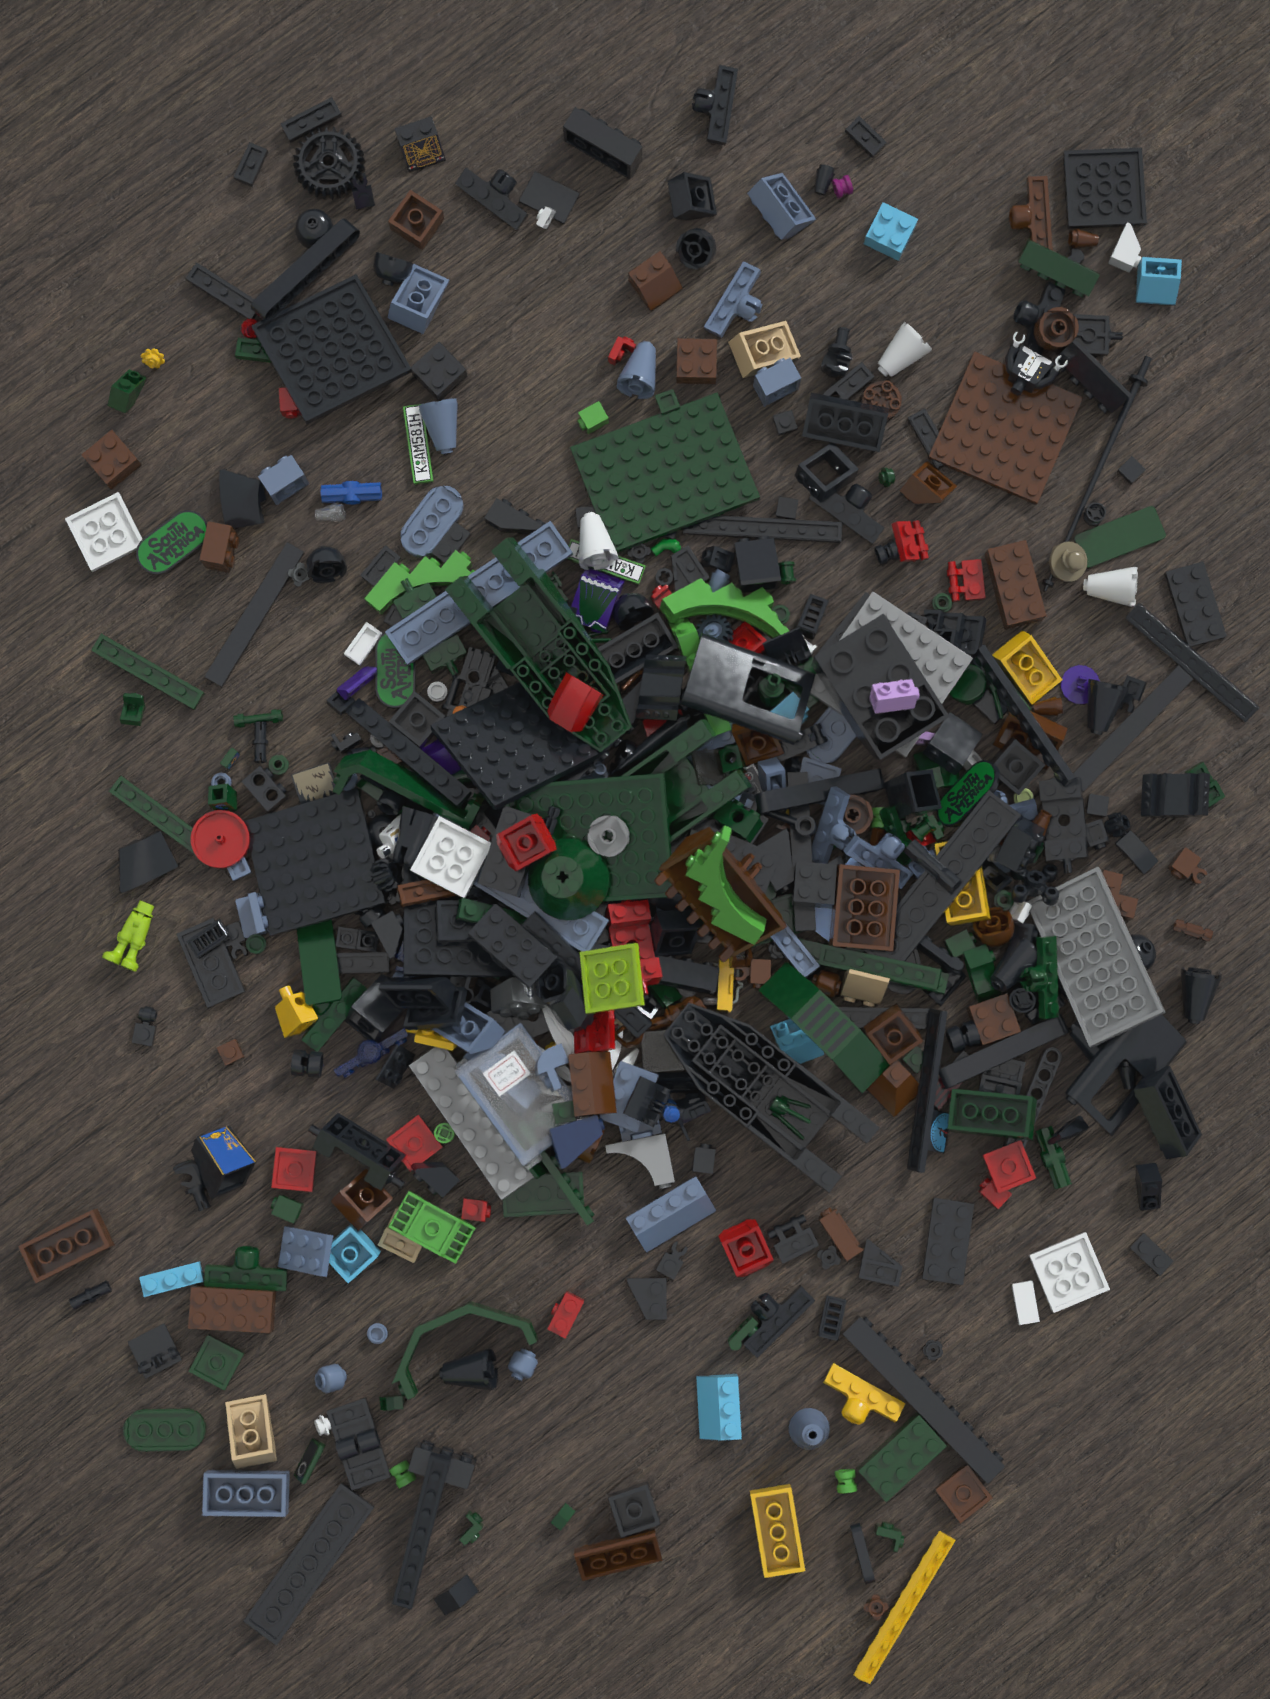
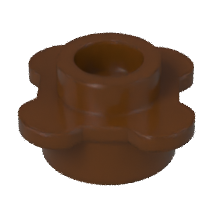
M877 1594L872 1595L870 1602L864 1604V1610L869 1612L874 1620H879L889 1608L888 1604L881 1601Z

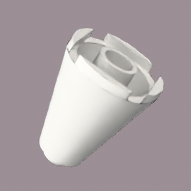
M904 322L880 358L878 370L885 377L887 375L892 377L930 353L932 348L927 342L924 344L922 337L909 324Z
M594 512L584 514V517L580 520V567L588 570V567L600 570L615 564L614 560H618L619 557L601 517Z
M1138 567L1088 575V579H1084L1083 591H1087L1089 596L1135 607Z

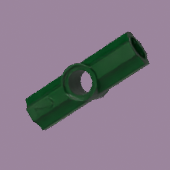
M1052 1126L1036 1130L1035 1135L1041 1149V1159L1044 1167L1048 1169L1054 1189L1072 1184L1065 1166L1066 1159L1061 1146L1058 1143L1051 1145L1047 1143L1048 1139L1054 1135Z

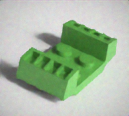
M410 1190L407 1192L388 1226L404 1237L455 1264L476 1228L460 1217H455Z

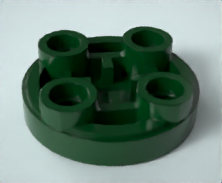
M969 664L949 695L957 702L971 705L974 701L981 698L986 691L987 680L984 672L979 667Z

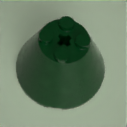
M572 838L556 840V850L531 863L529 867L528 888L535 904L551 917L561 920L584 918L593 913L607 895L610 880L607 864L603 856L594 852L590 845L584 841ZM564 875H568L569 877H568V879H565V883H564V882H563V876H564Z

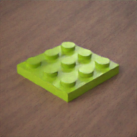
M637 943L580 952L586 1014L644 1006L639 946Z

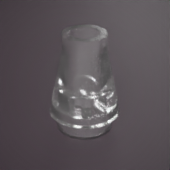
M338 502L315 509L317 521L341 522L346 516L344 505L338 504Z

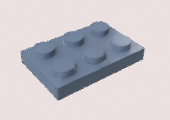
M620 1060L613 1078L617 1113L600 1115L599 1118L638 1132L641 1121L625 1115L623 1112L639 1077L642 1076L656 1083L658 1074Z
M284 1226L278 1267L327 1277L333 1235Z

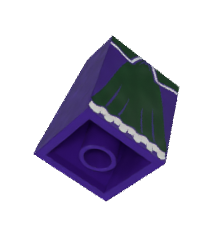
M589 567L588 570L584 571L572 603V607L578 608L576 617L582 626H588L590 630L596 633L607 630L613 615V608L619 599L625 580Z

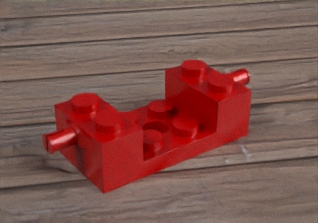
M648 899L639 901L622 900L620 903L608 904L604 913L605 918L610 920L607 924L610 945L614 947L626 945L629 942L638 944L643 995H648L647 985L659 984L662 978L659 957L655 958L649 928L651 914Z

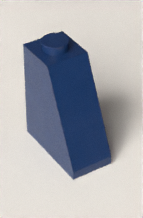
M594 1115L548 1130L559 1169L566 1168L603 1135L602 1131L605 1128L602 1118L598 1119V1116Z

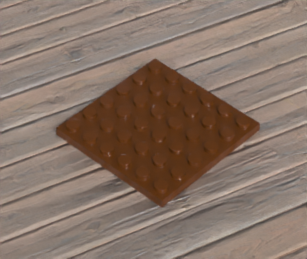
M974 351L928 459H934L943 463L946 467L1037 505L1083 397L1053 384L1040 390L1035 389L1032 393L1023 390L1020 396L1015 395L1011 392L1013 383L1008 381L1009 373L1006 371V365Z

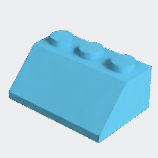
M738 1375L696 1376L700 1439H742Z

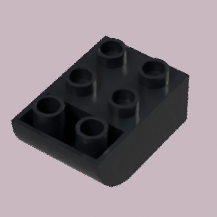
M884 613L813 658L811 666L858 739L877 760H881L950 717ZM912 679L914 686L919 690V699L916 701L915 708L875 714L870 701L873 684Z

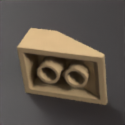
M787 321L741 332L728 342L742 378L756 375L758 370L764 367L768 369L782 358L785 360L791 358L793 361L801 357Z
M849 969L844 972L839 996L844 997V1001L855 1003V1000L863 1001L864 1006L874 1008L875 1004L880 1005L890 978Z
M267 1395L225 1402L231 1456L235 1468L277 1461Z

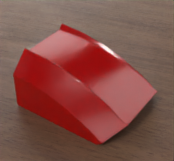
M566 673L548 707L549 719L569 732H581L602 699L603 694Z
M537 813L497 834V845L509 867L515 871L556 850L555 841L547 829L544 820Z
M746 1219L742 1223L724 1229L718 1236L736 1277L748 1276L767 1267L774 1261L755 1219Z

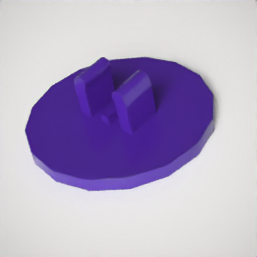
M1077 665L1069 668L1063 674L1060 685L1064 697L1074 704H1086L1088 700V679L1100 681L1098 675L1087 666Z

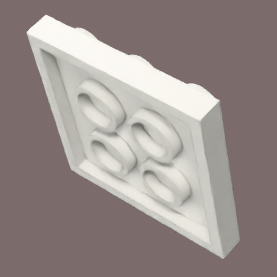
M119 492L65 518L92 572L136 551L139 542L142 540Z
M439 816L410 870L454 894L466 898L486 860L491 842Z
M1086 1232L1029 1255L1053 1313L1110 1290Z

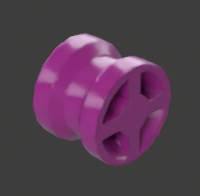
M844 175L839 180H832V186L838 199L842 198L844 194H853L852 182L848 175Z

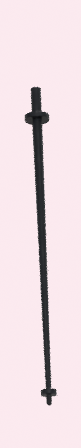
M1149 356L1144 357L1137 375L1130 374L1128 378L1133 383L1129 391L1132 395L1124 402L1064 542H1069L1140 386L1146 387L1148 384L1144 376L1152 361V358ZM1051 573L1048 580L1043 579L1042 584L1045 585L1043 592H1046L1048 587L1053 588L1054 586Z

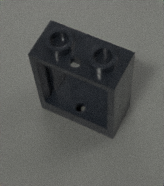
M830 443L800 463L794 476L814 498L822 503L853 482L859 468L834 443ZM824 459L840 475V477L826 486L809 470Z

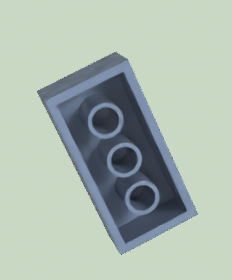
M207 1470L203 1475L202 1516L286 1517L289 1513L290 1471Z

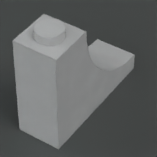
M665 1133L605 1145L607 1153H623L640 1161L650 1172L654 1185H659V1189L671 1187V1183L675 1182Z

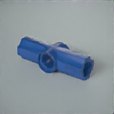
M346 481L342 484L321 485L322 503L343 502L344 504L354 505L361 503V501H382L381 483Z

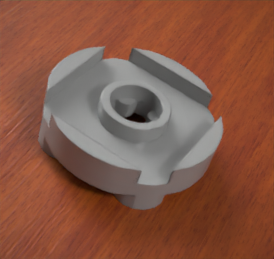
M602 816L592 822L587 837L588 843L597 854L612 857L621 853L629 843V830L626 824L617 816ZM606 830H608L609 833H613L611 842L608 839L605 840L603 837L606 835Z

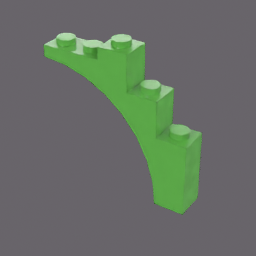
M455 550L440 568L441 564L432 557L429 559L425 556L411 574H409L410 570L402 563L398 565L394 562L364 599L366 603L382 615L394 603V600L406 593L401 583L402 580L405 581L408 578L413 588L420 587L428 582L431 587L449 586L459 577L469 576L475 572L473 569L471 572L469 571L472 567L471 558L465 552L459 553Z
M700 578L663 598L660 610L671 624L692 616L716 614L745 621L759 628L771 639L789 632V629L779 621L776 612L772 611L773 597L763 587L743 597L741 590L736 588L733 583L712 593L710 585Z
M688 618L681 619L672 624L667 621L681 655L687 656L685 665L690 675L700 642L697 630ZM703 713L716 735L731 730L729 722Z
M724 825L720 832H715L710 846L707 845L704 851L698 849L694 856L690 855L685 864L688 867L686 876L700 882L698 900L713 907L711 910L713 915L711 924L755 945L764 933L767 919L754 912L742 902L726 878L723 867V851L729 842L732 829Z

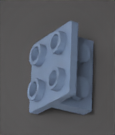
M253 892L249 893L247 897L236 899L244 938H248L252 934L262 935L269 933L267 916H265L264 902L260 893Z

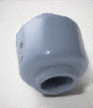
M522 1348L520 1351H515L508 1364V1369L512 1372L511 1377L522 1381L523 1378H531L538 1364L535 1358L536 1355Z
M338 1364L323 1366L319 1368L315 1375V1384L322 1392L331 1393L344 1387L347 1375L345 1370Z

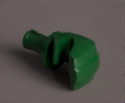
M773 673V676L771 674L767 675L757 685L759 698L766 708L778 705L785 699L784 681L776 673Z

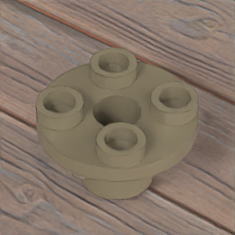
M1063 542L1053 547L1049 559L1052 576L1064 582L1079 579L1087 568V556L1084 549L1074 542Z

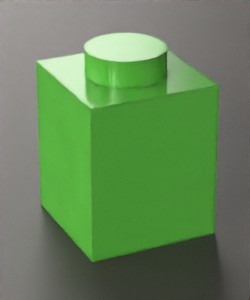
M599 401L578 412L579 419L577 422L582 431L586 430L588 434L609 423V418Z

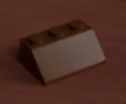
M1008 711L993 745L1002 748L1013 736L1044 763L1042 754L1033 747L1031 738L1027 733L1023 732L1019 720ZM1030 711L1058 751L1064 741L1068 728ZM1046 764L1043 767V769L1045 770L1049 768V766H1047Z
M610 1052L568 1054L575 1117L617 1113Z

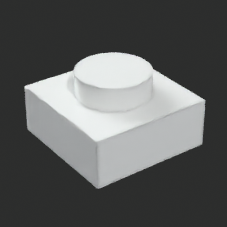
M549 207L541 209L536 219L538 221L536 224L547 229L556 211Z
M1014 902L1009 910L1013 921L1024 923L1032 905L1027 902Z

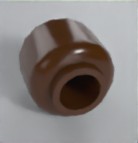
M823 969L818 975H814L812 983L828 998H833L835 995H839L843 980H840L838 973Z

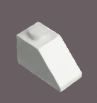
M1126 223L1108 264L1129 273L1133 267L1137 268L1141 259L1138 256L1141 248L1130 223Z

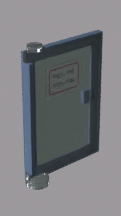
M520 1023L503 1035L493 1048L481 1051L469 1061L466 1058L455 1065L457 1069L454 1072L522 1166L528 1171L543 1160L540 1153L552 1145L548 1130L568 1124L555 1125L552 1104L573 1101V1095L557 1072L556 1074L562 1088L554 1092L546 1088L543 1081L544 1074L536 1077L535 1064L542 1051ZM586 1116V1117H577V1118H576V1121H577V1120L584 1119V1118H587V1117H589V1116Z

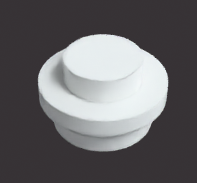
M433 682L429 685L427 693L431 700L440 702L446 698L447 688L441 682Z

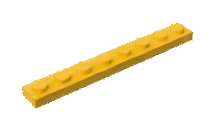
M939 1531L933 1538L931 1546L926 1554L923 1555L916 1571L911 1575L910 1581L901 1592L900 1598L891 1609L885 1623L880 1627L863 1660L858 1664L854 1676L859 1680L869 1684L872 1682L956 1541L951 1536Z

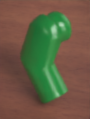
M662 539L651 548V551L657 557L664 550H671L673 553L681 550V546L676 539Z

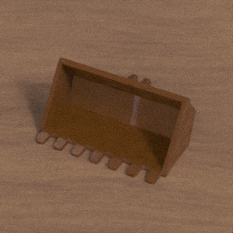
M708 827L687 836L667 861L659 867L661 872L654 881L659 886L667 879L672 885L665 892V895L668 898H673L679 892L682 899L677 903L676 908L679 911H683L689 905L693 909L687 917V921L690 924H694L700 918L704 922L697 933L704 937L711 931L714 937L710 940L708 946L713 950L721 943L725 949L719 955V959L721 962H726L730 956L734 957L754 945L711 924L713 917L711 910L713 907L698 900L700 882L686 876L688 867L685 864L690 855L694 856L698 849L704 851L707 845L710 846L712 844L711 841L715 833ZM726 847L723 851V867L729 884L742 902L754 912L767 919L764 933L755 943L756 945L785 929L787 925L783 921L781 913L754 880L762 865L758 862L748 871L746 870L755 856L749 853L739 861L736 860Z

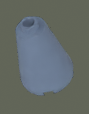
M643 341L637 344L617 379V388L627 396L632 397V394L638 395V399H648L654 395L656 348L652 343Z
M456 398L419 405L420 414L436 451H441V454L452 453V449L456 448L458 407Z
M804 1408L792 1416L789 1424V1434L792 1441L798 1447L813 1450L822 1446L828 1439L830 1426L826 1416L821 1411L813 1408Z

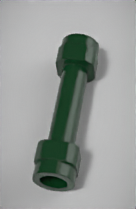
M273 709L271 713L244 716V713L233 716L234 726L243 728L246 727V724L272 721L273 724L283 721L282 710Z

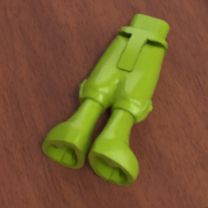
M141 900L139 901L137 908H133L134 911L131 912L122 930L117 934L118 945L113 951L104 952L102 955L103 959L117 965L121 963L122 967L137 972L136 956L138 950L140 951L145 946V939L153 915H151L154 909L153 905ZM130 943L128 954L122 960L126 946Z

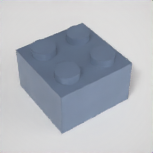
M782 358L776 361L774 366L758 370L754 378L753 387L765 407L798 390L801 376L791 358L786 360Z
M292 455L280 458L277 461L278 464L263 469L260 472L261 475L258 476L276 505L309 485L305 474Z

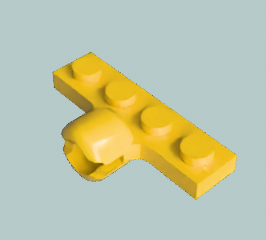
M834 1363L831 1365L823 1381L824 1384L847 1397L841 1413L846 1420L854 1424L860 1425L864 1423L870 1410L895 1423L905 1405L899 1399Z

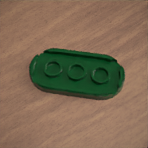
M189 1408L140 1409L127 1418L123 1427L124 1439L137 1451H187L197 1447L203 1441L206 1434L204 1418L199 1412Z

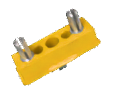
M728 958L726 962H721L719 959L718 963H713L714 966L719 967L717 998H703V1004L716 1005V1011H727L729 1014L732 1011V1004L738 1002L739 989L743 988V983L737 981L740 986L736 989V999L733 1001L734 968H730ZM736 970L737 977H740V970Z

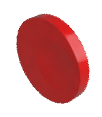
M214 810L203 815L195 823L191 832V846L197 858L205 865L217 869L229 868L239 863L245 857L250 846V833L245 822L235 813L227 810Z

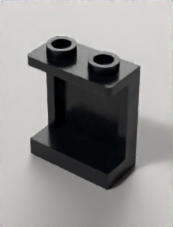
M949 712L948 715L950 717L942 722L934 737L923 751V754L948 772L957 775L983 734Z

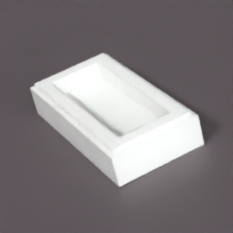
M366 622L344 652V655L361 666L383 633Z
M1032 1280L1011 1284L1018 1324L1040 1322Z

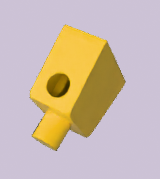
M285 986L279 990L283 1000L275 1006L283 1036L286 1038L301 1034L318 1017L312 1006L306 1004L303 992L293 994L290 986Z

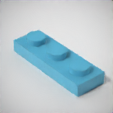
M200 1261L139 1277L144 1297L204 1282Z

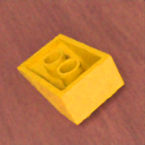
M1023 630L992 654L1005 675L1031 705L1062 681V678L1032 635Z

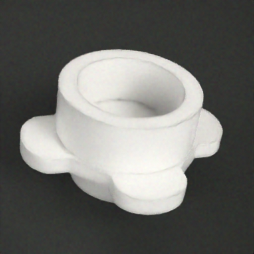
M319 1415V1419L314 1420L317 1432L320 1436L323 1434L328 1436L331 1429L328 1418Z

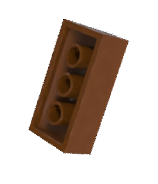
M655 1528L643 1530L623 1538L603 1540L599 1543L584 1545L574 1549V1557L582 1581L663 1561Z

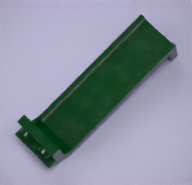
M372 750L344 756L334 769L337 775L333 781L336 784L333 792L339 795L349 783L353 774L360 773L466 829H469L485 800L479 791L478 794L474 793L471 800H466L458 809L422 777Z

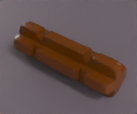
M1180 919L1175 920L1173 925L1174 931H1184V934L1196 938L1202 937L1201 939L1205 941H1210L1213 936V931L1205 928L1204 930L1201 926L1189 922L1185 924V921Z

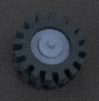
M712 614V618L707 615V620L702 618L700 620L702 624L697 623L696 625L699 639L701 638V633H705L727 642L733 641L732 628L727 619L723 618L722 615L717 617L716 614Z

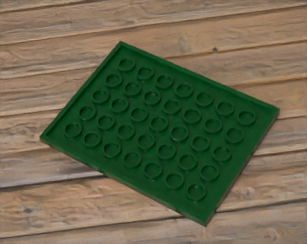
M718 393L570 447L595 513L601 517L617 553L760 500V495Z
M664 773L551 782L505 805L531 815L537 813L543 819L548 816L547 812L550 806L559 808V817H556L557 823L554 833L551 835L554 841L572 838L588 843L589 829L594 820L606 815L617 816L626 824L629 830V843L621 853L612 857L603 856L609 870L610 879L608 892L603 901L667 897L665 892L672 885L667 879L659 886L654 881L661 872L659 867L671 856ZM606 830V835L603 837L605 840L608 839L611 842L613 833H609L608 830ZM564 875V876H563V882H564V883H565V879H568V877H569L568 875Z

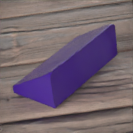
M363 667L336 689L337 692L345 700H348L375 678L377 668Z

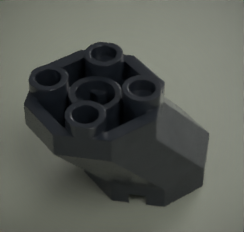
M554 961L536 981V995L543 999L557 1021L567 1031L576 1032L583 1030L587 1025L589 1026L593 1023L594 1013H585L583 987L574 973L563 962Z

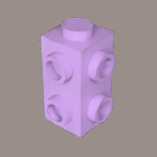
M912 679L873 684L870 693V701L875 714L913 709L917 699H919V690L914 686Z

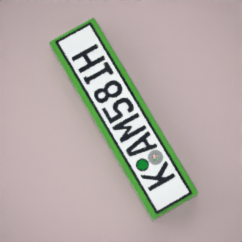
M421 404L403 407L414 485L434 482L426 425L419 411V405Z
M571 539L569 548L573 555L567 560L579 564L580 542ZM618 556L619 559L614 560L615 564L598 570L639 585L646 565Z

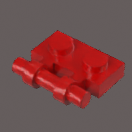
M920 520L913 521L912 525L911 521L892 523L901 562L916 561L920 557L921 560L929 559L927 552L929 548L928 544H925L923 536L925 532L924 528L921 527Z
M981 559L961 561V569H956L955 561L948 562V570L946 571L947 577L950 580V587L948 589L952 602L960 601L959 594H964L965 601L984 600L986 597ZM958 576H962L963 586H958Z

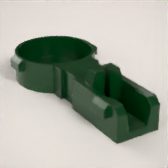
M895 806L884 807L879 811L886 832L893 834L892 836L899 838L904 843L905 850L912 841L907 838L903 831ZM903 850L896 861L902 865H907L912 859Z

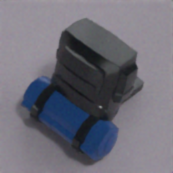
M697 1091L687 1093L684 1098L674 1100L669 1096L666 1104L662 1103L665 1105V1108L661 1106L659 1109L663 1111L661 1116L667 1122L678 1121L687 1141H690V1138L683 1124L711 1111L704 1094Z

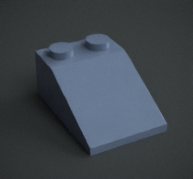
M413 264L410 276L403 281L390 304L388 319L424 334L446 290L449 279Z

